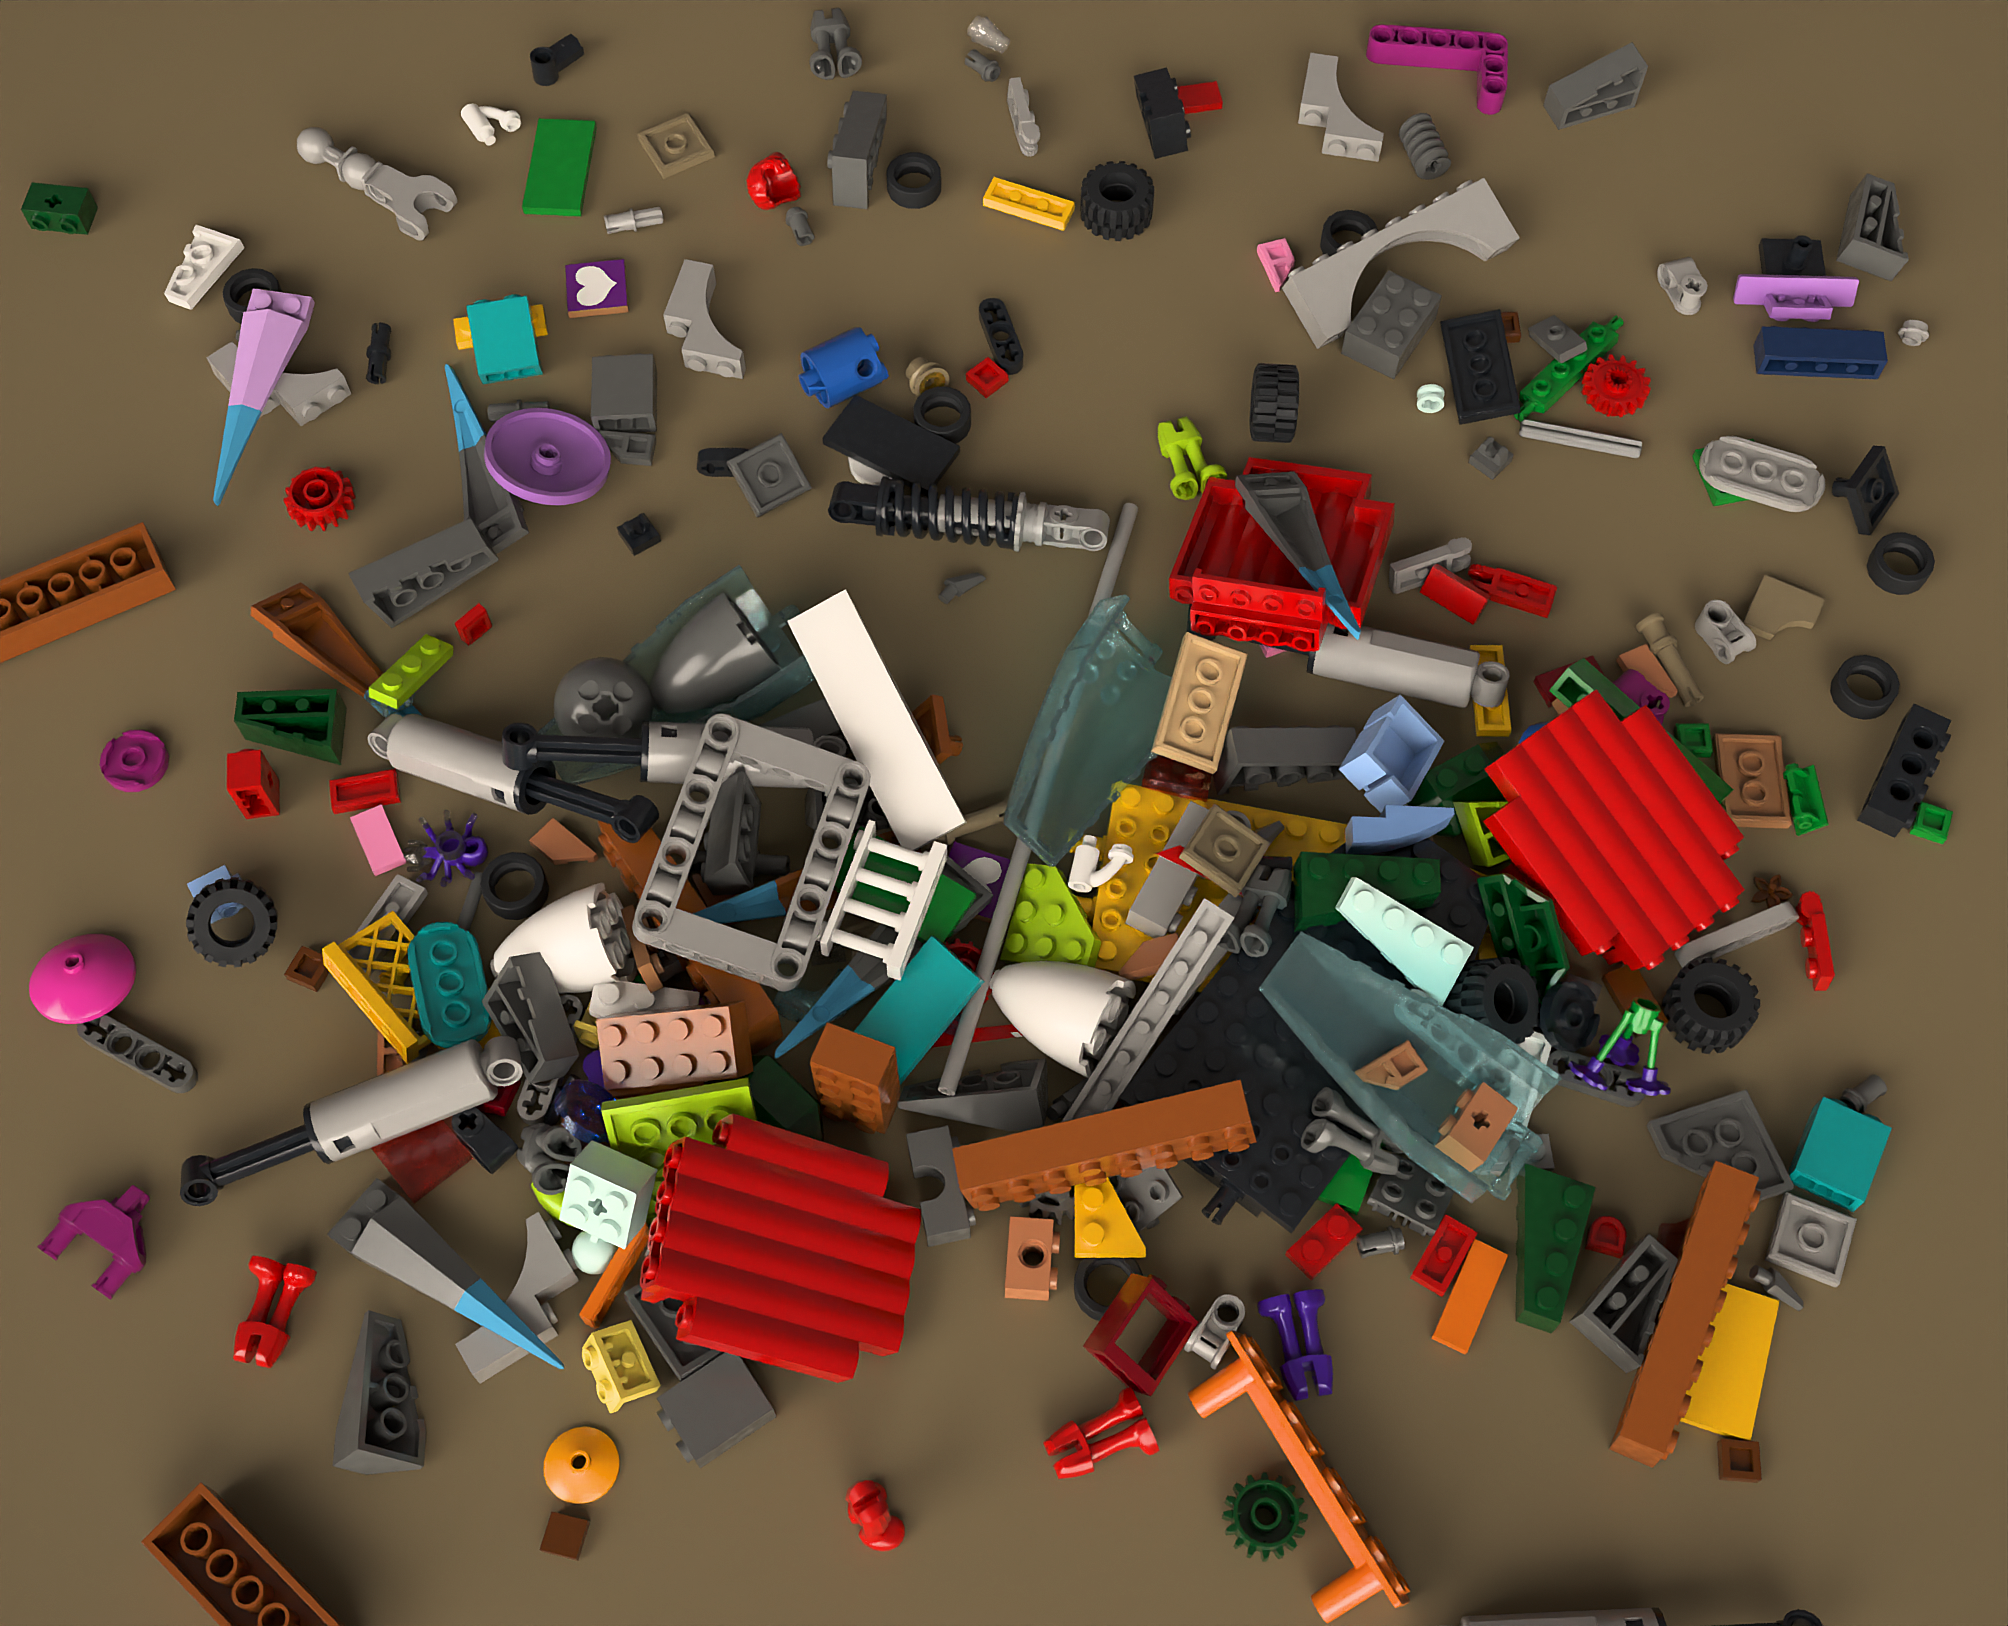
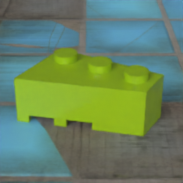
M1508 801L1453 802L1473 865L1490 867L1510 859L1483 822V820L1507 804Z

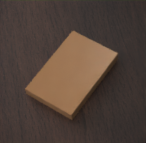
M1715 733L1712 742L1716 774L1734 789L1720 805L1737 827L1789 829L1792 819L1787 780L1783 778L1785 763L1781 735Z

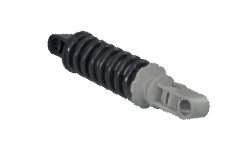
M886 476L882 477L880 486L858 484L849 481L837 483L828 508V513L833 520L839 523L873 525L876 527L877 536H894L896 527L900 537H907L912 530L917 539H923L929 531L930 537L934 541L941 540L946 533L948 541L956 543L962 534L964 542L968 545L974 544L979 536L981 544L988 547L996 538L1000 548L1012 549L1016 552L1020 551L1023 542H1034L1035 546L1052 545L1059 548L1070 547L1098 551L1106 546L1110 524L1108 514L1102 510L1074 508L1067 505H1047V502H1040L1038 505L1035 503L1031 504L1027 502L1026 492H1008V499L1005 501L1004 492L997 491L993 500L988 499V491L986 489H980L978 498L971 497V489L969 487H964L961 496L954 495L955 488L952 485H948L945 488V494H941L940 498H937L938 486L935 483H931L928 488L927 497H922L921 483L915 481L912 484L911 495H904V481L889 479ZM1064 514L1066 515V520H1062Z

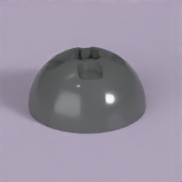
M608 657L592 658L575 665L561 679L554 697V716L563 736L641 739L642 721L652 720L653 698L644 677L628 663Z

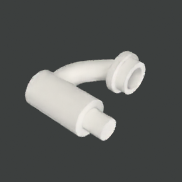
M471 103L466 105L461 111V117L477 140L485 142L488 146L494 144L496 138L494 137V128L487 118L499 120L501 127L508 132L516 131L521 125L520 115L514 110L506 112L491 106L478 107L477 104Z
M1085 835L1082 845L1077 846L1075 850L1068 887L1074 891L1085 893L1090 892L1092 887L1104 884L1124 864L1133 862V849L1125 844H1114L1108 853V858L1111 861L1102 869L1096 871L1100 853L1095 848L1097 838L1092 835Z

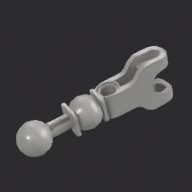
M309 127L303 130L297 138L298 153L306 162L312 164L328 162L335 166L340 181L347 182L351 188L364 190L365 195L394 212L400 231L416 240L421 241L430 233L426 218L421 214L422 212L434 208L449 212L458 203L453 189L432 175L409 177L388 165H383L380 161L376 162L370 155L358 153L354 146L343 152L334 147L332 137L322 128Z

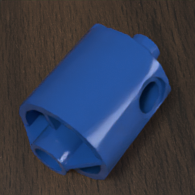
M854 327L803 351L800 355L804 371L799 374L800 384L808 397L815 395L825 408H831L854 397V395H858L882 383L889 375L885 365L879 361L876 354L879 351V346L875 337L872 334L866 336L861 327Z

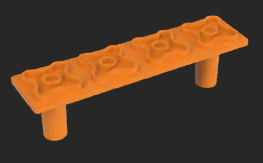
M1234 1330L1226 1333V1336L1240 1358L1189 1391L1188 1396L1197 1412L1205 1419L1245 1392H1248L1349 1556L1354 1567L1311 1595L1312 1602L1317 1611L1328 1624L1381 1590L1385 1591L1395 1608L1405 1606L1410 1602L1406 1594L1411 1591L1406 1580L1396 1568L1377 1536H1370L1363 1524L1368 1521L1363 1511L1353 1499L1334 1467L1330 1469L1321 1458L1325 1454L1323 1447L1310 1430L1293 1401L1289 1403L1282 1396L1280 1390L1284 1388V1385L1267 1361L1260 1346L1252 1336L1248 1337L1245 1333L1241 1334Z

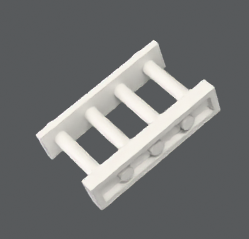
M869 820L865 831L859 830L853 846V849L857 851L829 921H823L817 941H820L821 954L829 956L833 943H837L882 958L883 963L887 964V976L901 981L945 866L947 845L934 841L930 852L924 851V853H919L876 839V824L874 821ZM872 851L918 866V870L922 871L919 882L913 881L910 884L864 869L869 852ZM858 881L907 897V901L910 902L907 913L901 912L896 914L851 899ZM849 912L894 927L895 932L899 933L895 944L889 943L885 945L839 930L845 913Z

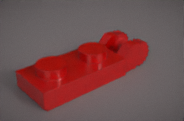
M1473 564L1468 570V575L1472 579H1468L1467 582L1491 596L1490 601L1548 618L1558 588L1556 585L1498 567L1494 569L1485 565L1482 566L1481 564Z
M1809 890V892L1805 891L1804 894L1802 893L1799 899L1800 902H1798L1795 908L1799 915V919L1796 922L1803 926L1800 931L1801 945L1808 949L1809 958L1805 962L1806 976L1808 979H1812L1814 991H1826L1835 976L1825 914L1821 902L1822 899H1820L1817 893Z

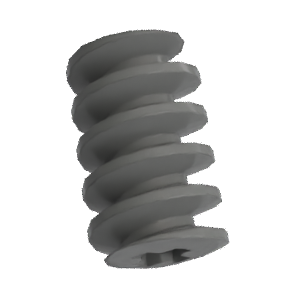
M1419 113L1408 118L1399 130V137L1407 151L1412 166L1415 168L1417 176L1425 180L1441 176L1450 167L1451 160L1447 158L1448 152L1444 148L1443 141L1440 140V135L1436 131L1435 124L1432 123L1431 116L1427 113Z

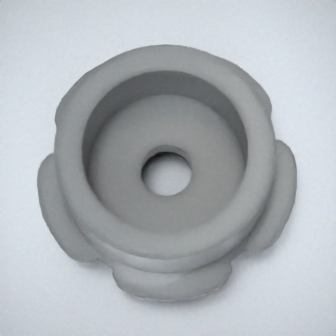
M1907 320L1903 323V327L1898 330V335H1900L1904 344L1918 346L1929 338V333L1927 332L1928 325L1919 320Z

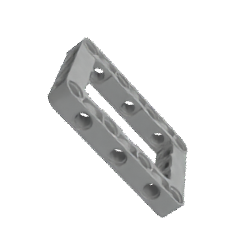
M716 714L709 718L635 911L632 925L634 936L644 944L779 991H789L797 987L806 971L870 784L871 776L867 767L859 761L848 759L727 714ZM717 731L724 732L728 735L729 739L724 741L718 740L712 733ZM734 760L760 769L759 773L766 775L768 772L791 780L795 786L802 784L825 793L824 796L827 797L777 943L676 908L696 856L705 826H707L720 791L729 763H733ZM853 778L859 786L849 787L844 783L843 779ZM701 792L707 799L703 802H697L689 794ZM822 839H833L837 843L838 848L829 849L825 847ZM675 853L680 855L684 862L678 865L671 864L666 859V856ZM809 900L816 905L817 910L807 912L801 907L800 902ZM649 916L655 917L660 922V926L655 929L647 928L642 923V919ZM783 963L789 964L793 967L795 974L793 976H784L779 972L777 966Z

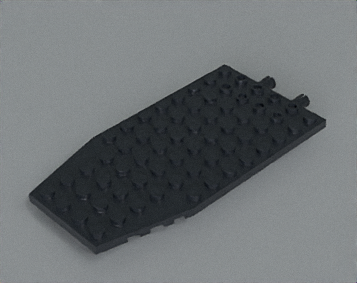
M1429 838L1392 851L1356 854L1440 859L1441 893L1432 906L1412 911L1474 947L1465 964L1475 960L1488 926L1477 878L1481 877L1479 874ZM1346 842L1331 853L1346 854ZM1293 881L1287 906L1282 910L1277 908L1270 923L1268 933L1272 938V945L1267 954L1260 957H1251L1245 953L1242 947L1238 954L1232 953L1118 1097V1101L1128 1107L1241 1080L1257 1142L1251 1143L1248 1149L1239 1152H1229L1228 1149L1213 1152L1214 1156L1205 1160L1183 1159L1185 1163L1219 1188L1208 1204L1202 1209L1204 1216L1209 1218L1213 1211L1219 1208L1211 1220L1217 1225H1221L1223 1219L1237 1202L1256 1217L1263 1211L1292 1233L1351 1154L1335 1146H1328L1317 1153H1311L1302 1148L1301 1138L1306 1127L1311 1122L1322 1119L1312 1113V1104L1317 1094L1325 1087L1336 1090L1350 1110L1367 1121L1374 1123L1397 1090L1355 1080L1352 1074L1407 1040L1412 1044L1420 1058L1430 1047L1424 1039L1398 1018L1394 1010V1002L1401 993L1418 988H1415L1405 978V975L1393 963H1390L1381 954V951L1370 940H1367L1348 920L1339 921L1337 924L1329 926L1308 927L1307 930L1294 932ZM1414 999L1407 1001L1410 1004L1409 1012L1417 1011L1415 1009L1417 1002ZM1445 1000L1442 1008L1451 1014L1450 1007L1447 1008ZM1428 1012L1423 1015L1427 1018L1431 1013ZM1435 1019L1432 1023V1031L1437 1037L1445 1024ZM1330 1121L1344 1132L1360 1140L1363 1138L1361 1134L1339 1122Z

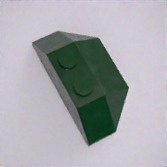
M1497 741L1480 743L1429 770L1413 799L1403 806L1454 808V816L1447 827L1434 835L1451 838L1457 837L1463 832L1453 802L1507 801L1484 770V768L1505 754Z
M1509 873L1477 878L1497 958H1515L1520 961L1521 965H1526L1530 969L1529 975L1535 976L1537 980L1535 986L1537 990H1540L1539 1004H1542L1543 997L1549 988L1560 982L1570 968L1553 899Z
M771 1055L752 1056L753 1072L740 1078L713 1080L706 1083L708 1085L748 1078L757 1121L824 1142L820 1102Z

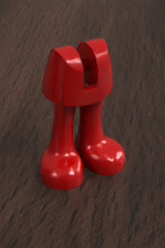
M253 1255L249 1260L248 1266L249 1270L259 1279L258 1292L246 1321L238 1324L233 1359L238 1362L250 1363L256 1354V1365L271 1369L291 1338L285 1333L291 1311L301 1292L315 1282L317 1272L302 1265L287 1263L284 1266L275 1260ZM283 1280L284 1286L277 1307L269 1324H265L275 1293Z
M1131 1386L1122 1389L1119 1393L1118 1402L1103 1414L1079 1425L1071 1420L1043 1442L1048 1456L1058 1455L1074 1447L1077 1452L1060 1459L1053 1465L1058 1479L1072 1478L1094 1472L1095 1463L1125 1448L1139 1447L1147 1455H1153L1160 1451L1146 1417L1134 1422L1126 1429L1114 1435L1088 1444L1090 1439L1103 1431L1125 1421H1134L1144 1416Z
M872 1480L856 1481L848 1488L845 1500L849 1502L848 1517L851 1523L862 1526L858 1534L862 1543L876 1551H890L897 1548L905 1537V1527L899 1517L890 1515L885 1488Z

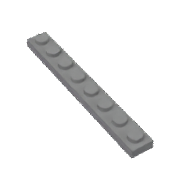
M1203 899L1062 1122L1111 1111L1114 1108L1118 1097L1130 1083L1235 917L1207 899Z

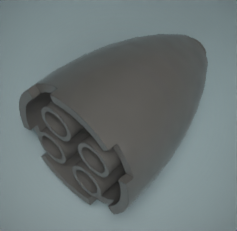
M726 592L717 595L702 607L674 637L661 657L649 684L653 698V707L657 712L664 710L667 714L687 713L726 703L761 686L782 670L779 661L765 640L760 637L744 612Z

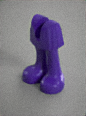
M1322 1289L1304 1290L1296 1292L1292 1296L1295 1309L1299 1313L1302 1324L1306 1356H1302L1298 1343L1289 1294L1278 1295L1257 1302L1258 1313L1263 1317L1272 1318L1277 1325L1285 1364L1279 1368L1285 1385L1294 1401L1308 1399L1307 1380L1304 1374L1307 1371L1312 1373V1381L1319 1397L1332 1394V1357L1324 1354L1317 1320L1318 1309L1324 1305L1326 1299L1324 1291Z

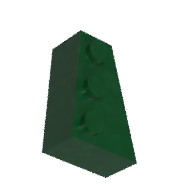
M337 689L237 692L234 722L245 740L341 765L347 708Z

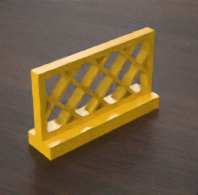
M391 911L339 945L333 941L322 948L323 962L328 971L408 1064L417 1058L419 1050L431 1043V1041L425 1034L420 1037L412 1028L413 1019H419L418 1010H415L416 999L413 987L394 985L397 972L410 973L409 965L398 963L401 950L408 951V946L415 936L396 913ZM391 924L399 932L398 942L378 940L379 932ZM357 945L371 947L369 960L354 959L348 951ZM376 948L396 950L394 963L374 961ZM372 969L392 971L390 984L374 983L370 979ZM392 994L412 995L411 1008H395L391 1003ZM403 1017H409L408 1022Z

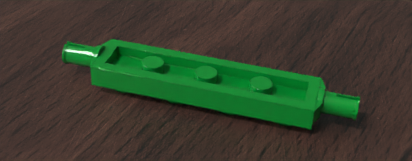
M1615 315L1606 325L1592 322L1579 335L1586 341V351L1563 363L1554 359L1520 391L1521 413L1514 414L1516 420L1522 422L1532 412L1545 413L1584 376L1590 363L1596 364L1597 358H1602L1618 343L1619 334L1616 331L1623 326V319Z

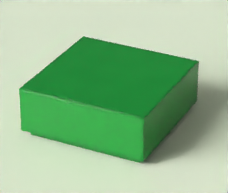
M1676 723L1673 728L1674 737L1697 758H1710L1713 748L1709 723Z
M1921 801L1916 805L1915 811H1917V815L1911 825L1909 834L1943 844L1947 840L1953 811Z

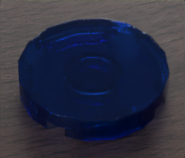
M573 1080L566 1083L555 1098L554 1108L557 1116L560 1113L564 1119L562 1123L564 1128L578 1140L588 1144L591 1140L598 1143H609L601 1107L602 1102L616 1099L603 1087L588 1080Z

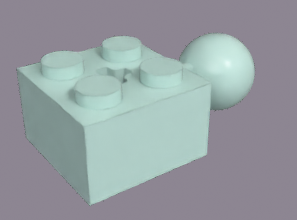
M593 1140L570 1164L559 1220L583 1230L575 1238L571 1253L576 1266L581 1271L596 1275L604 1273L618 1247L625 1249L645 1225L657 1169Z

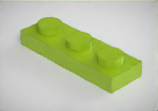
M425 634L369 687V697L398 709L453 656V645Z

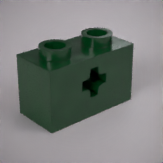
M34 182L31 183L21 208L31 229L88 235L98 210V206L88 188Z

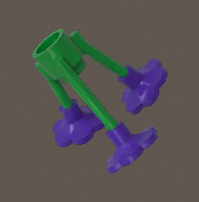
M1635 997L1630 1008L1625 1010L1621 1021L1611 1036L1602 1035L1600 1037L1598 1055L1592 1056L1587 1065L1570 1061L1568 1064L1571 1067L1570 1070L1591 1086L1606 1091L1608 1085L1599 1075V1072L1605 1065L1604 1059L1610 1058L1618 1066H1625L1626 1064L1637 1065L1640 1060L1638 1056L1639 1048L1634 1043H1631L1633 1040L1632 1033L1647 1034L1648 1030H1651L1647 1065L1643 1066L1642 1077L1627 1078L1626 1085H1628V1089L1631 1091L1642 1092L1650 1096L1670 1094L1671 1088L1668 1087L1669 1084L1657 1080L1658 1068L1655 1067L1659 1033L1664 1023L1663 1020L1658 1018L1661 1008L1648 999Z

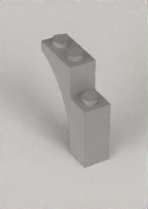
M1310 53L1298 124L1326 128L1322 154L1378 162L1384 133L1361 121L1344 102L1337 84L1338 57Z
M685 259L663 314L667 334L681 338L686 337L681 348L686 368H691L698 372L706 371L720 374L724 377L743 379L746 371L743 351L728 342L718 332L709 316L710 301L716 286L714 267L712 264Z
M233 342L228 343L206 357L215 376L229 392H231L238 349ZM337 368L314 374L282 373L260 417L270 413L281 404L300 426H303L307 422L316 419L321 413L335 404L341 403L346 397L351 395L344 375Z
M537 1212L526 1219V1258L518 1282L505 1304L545 1344L558 1336L553 1327V1324L558 1322V1319L546 1301L576 1284L579 1280L574 1273V1270L578 1267L574 1262L570 1249L568 1248L562 1252L556 1242L562 1236L552 1219L544 1222L540 1213ZM484 1326L455 1344L470 1372L479 1383L484 1382L530 1353Z

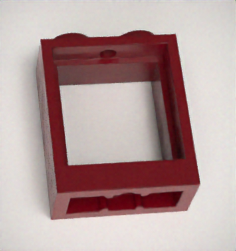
M1131 1273L1083 1347L1126 1387L1131 1386L1133 1391L1151 1397L1199 1322L1189 1313L1190 1307L1184 1301L1171 1296L1165 1290L1167 1285L1160 1278L1152 1274H1148L1146 1277ZM1146 1298L1167 1320L1137 1364L1115 1342Z

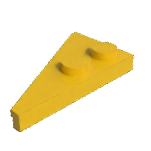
M1106 1178V1182L1095 1186H1087L1085 1183L1074 1185L1075 1258H1146V1247L1109 1178Z

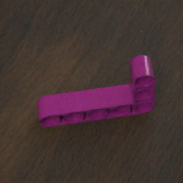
M1384 24L1371 28L1366 49V57L1369 61L1387 65L1477 71V108L1482 113L1488 115L1496 114L1501 110L1507 89L1508 42L1503 35L1491 32Z

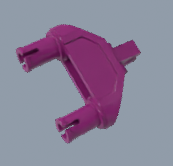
M132 1185L120 1199L115 1197L110 1203L103 1199L67 1205L58 1214L59 1217L57 1219L60 1220L37 1248L57 1261L60 1254L77 1234L81 1236L84 1233L113 1254L112 1258L114 1260L91 1286L111 1300L130 1274L140 1272L146 1264L143 1229L138 1223L142 1218L140 1212L151 1198L145 1192Z

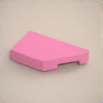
M1285 238L1257 246V253L1275 293L1280 292L1288 278V274L1295 265V258Z

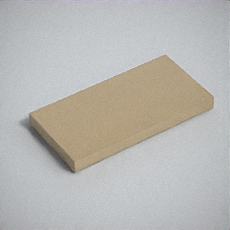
M1185 633L1151 752L1212 774L1216 772L1248 654L1192 633Z

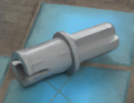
M660 207L637 211L629 208L630 211L604 215L608 234L633 229L634 232H637V228L661 224L664 221Z

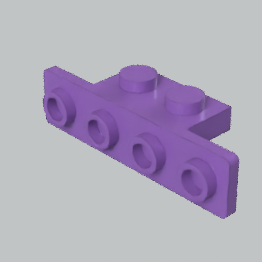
M1740 274L1737 278L1733 301L1735 304L1764 305L1769 317L1777 321H1788L1789 319H1803L1808 322H1817L1819 319L1830 320L1832 307L1853 306L1859 280L1857 277Z

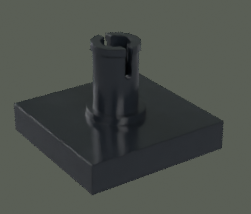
M1804 235L1797 236L1795 239H1761L1759 254L1762 275L1826 276L1821 240H1811Z
M1873 445L1850 479L1837 477L1836 481L1833 482V495L1835 497H1847L1858 533L1862 535H1871L1899 495L1885 446Z

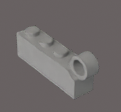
M1190 801L1163 851L1178 845L1186 847L1209 810ZM1227 811V813L1251 829L1250 821L1243 813ZM1159 856L1132 904L1125 924L1154 939L1165 936L1168 932L1171 934L1175 933L1183 918L1182 915L1178 914L1182 905L1190 906L1198 891V888L1193 885L1198 877L1205 879V877Z

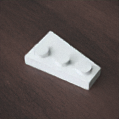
M195 225L192 231L195 237L192 243L187 244L183 251L186 257L182 265L176 267L164 293L168 301L192 310L245 248L240 239Z
M618 980L616 983L596 984L593 987L589 1014L598 1019L615 1013L695 1006L699 1003L700 992L664 987L650 993L646 984Z

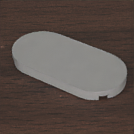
M1723 436L1714 442L1712 440L1705 446L1700 456V472L1712 487L1722 492L1789 512L1809 510L1818 503L1825 490L1823 474L1821 473L1820 475L1816 470L1817 466L1808 458L1737 436Z

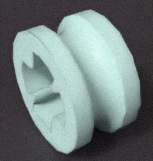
M1436 384L1421 386L1417 390V408L1425 413L1440 411L1444 407V389Z

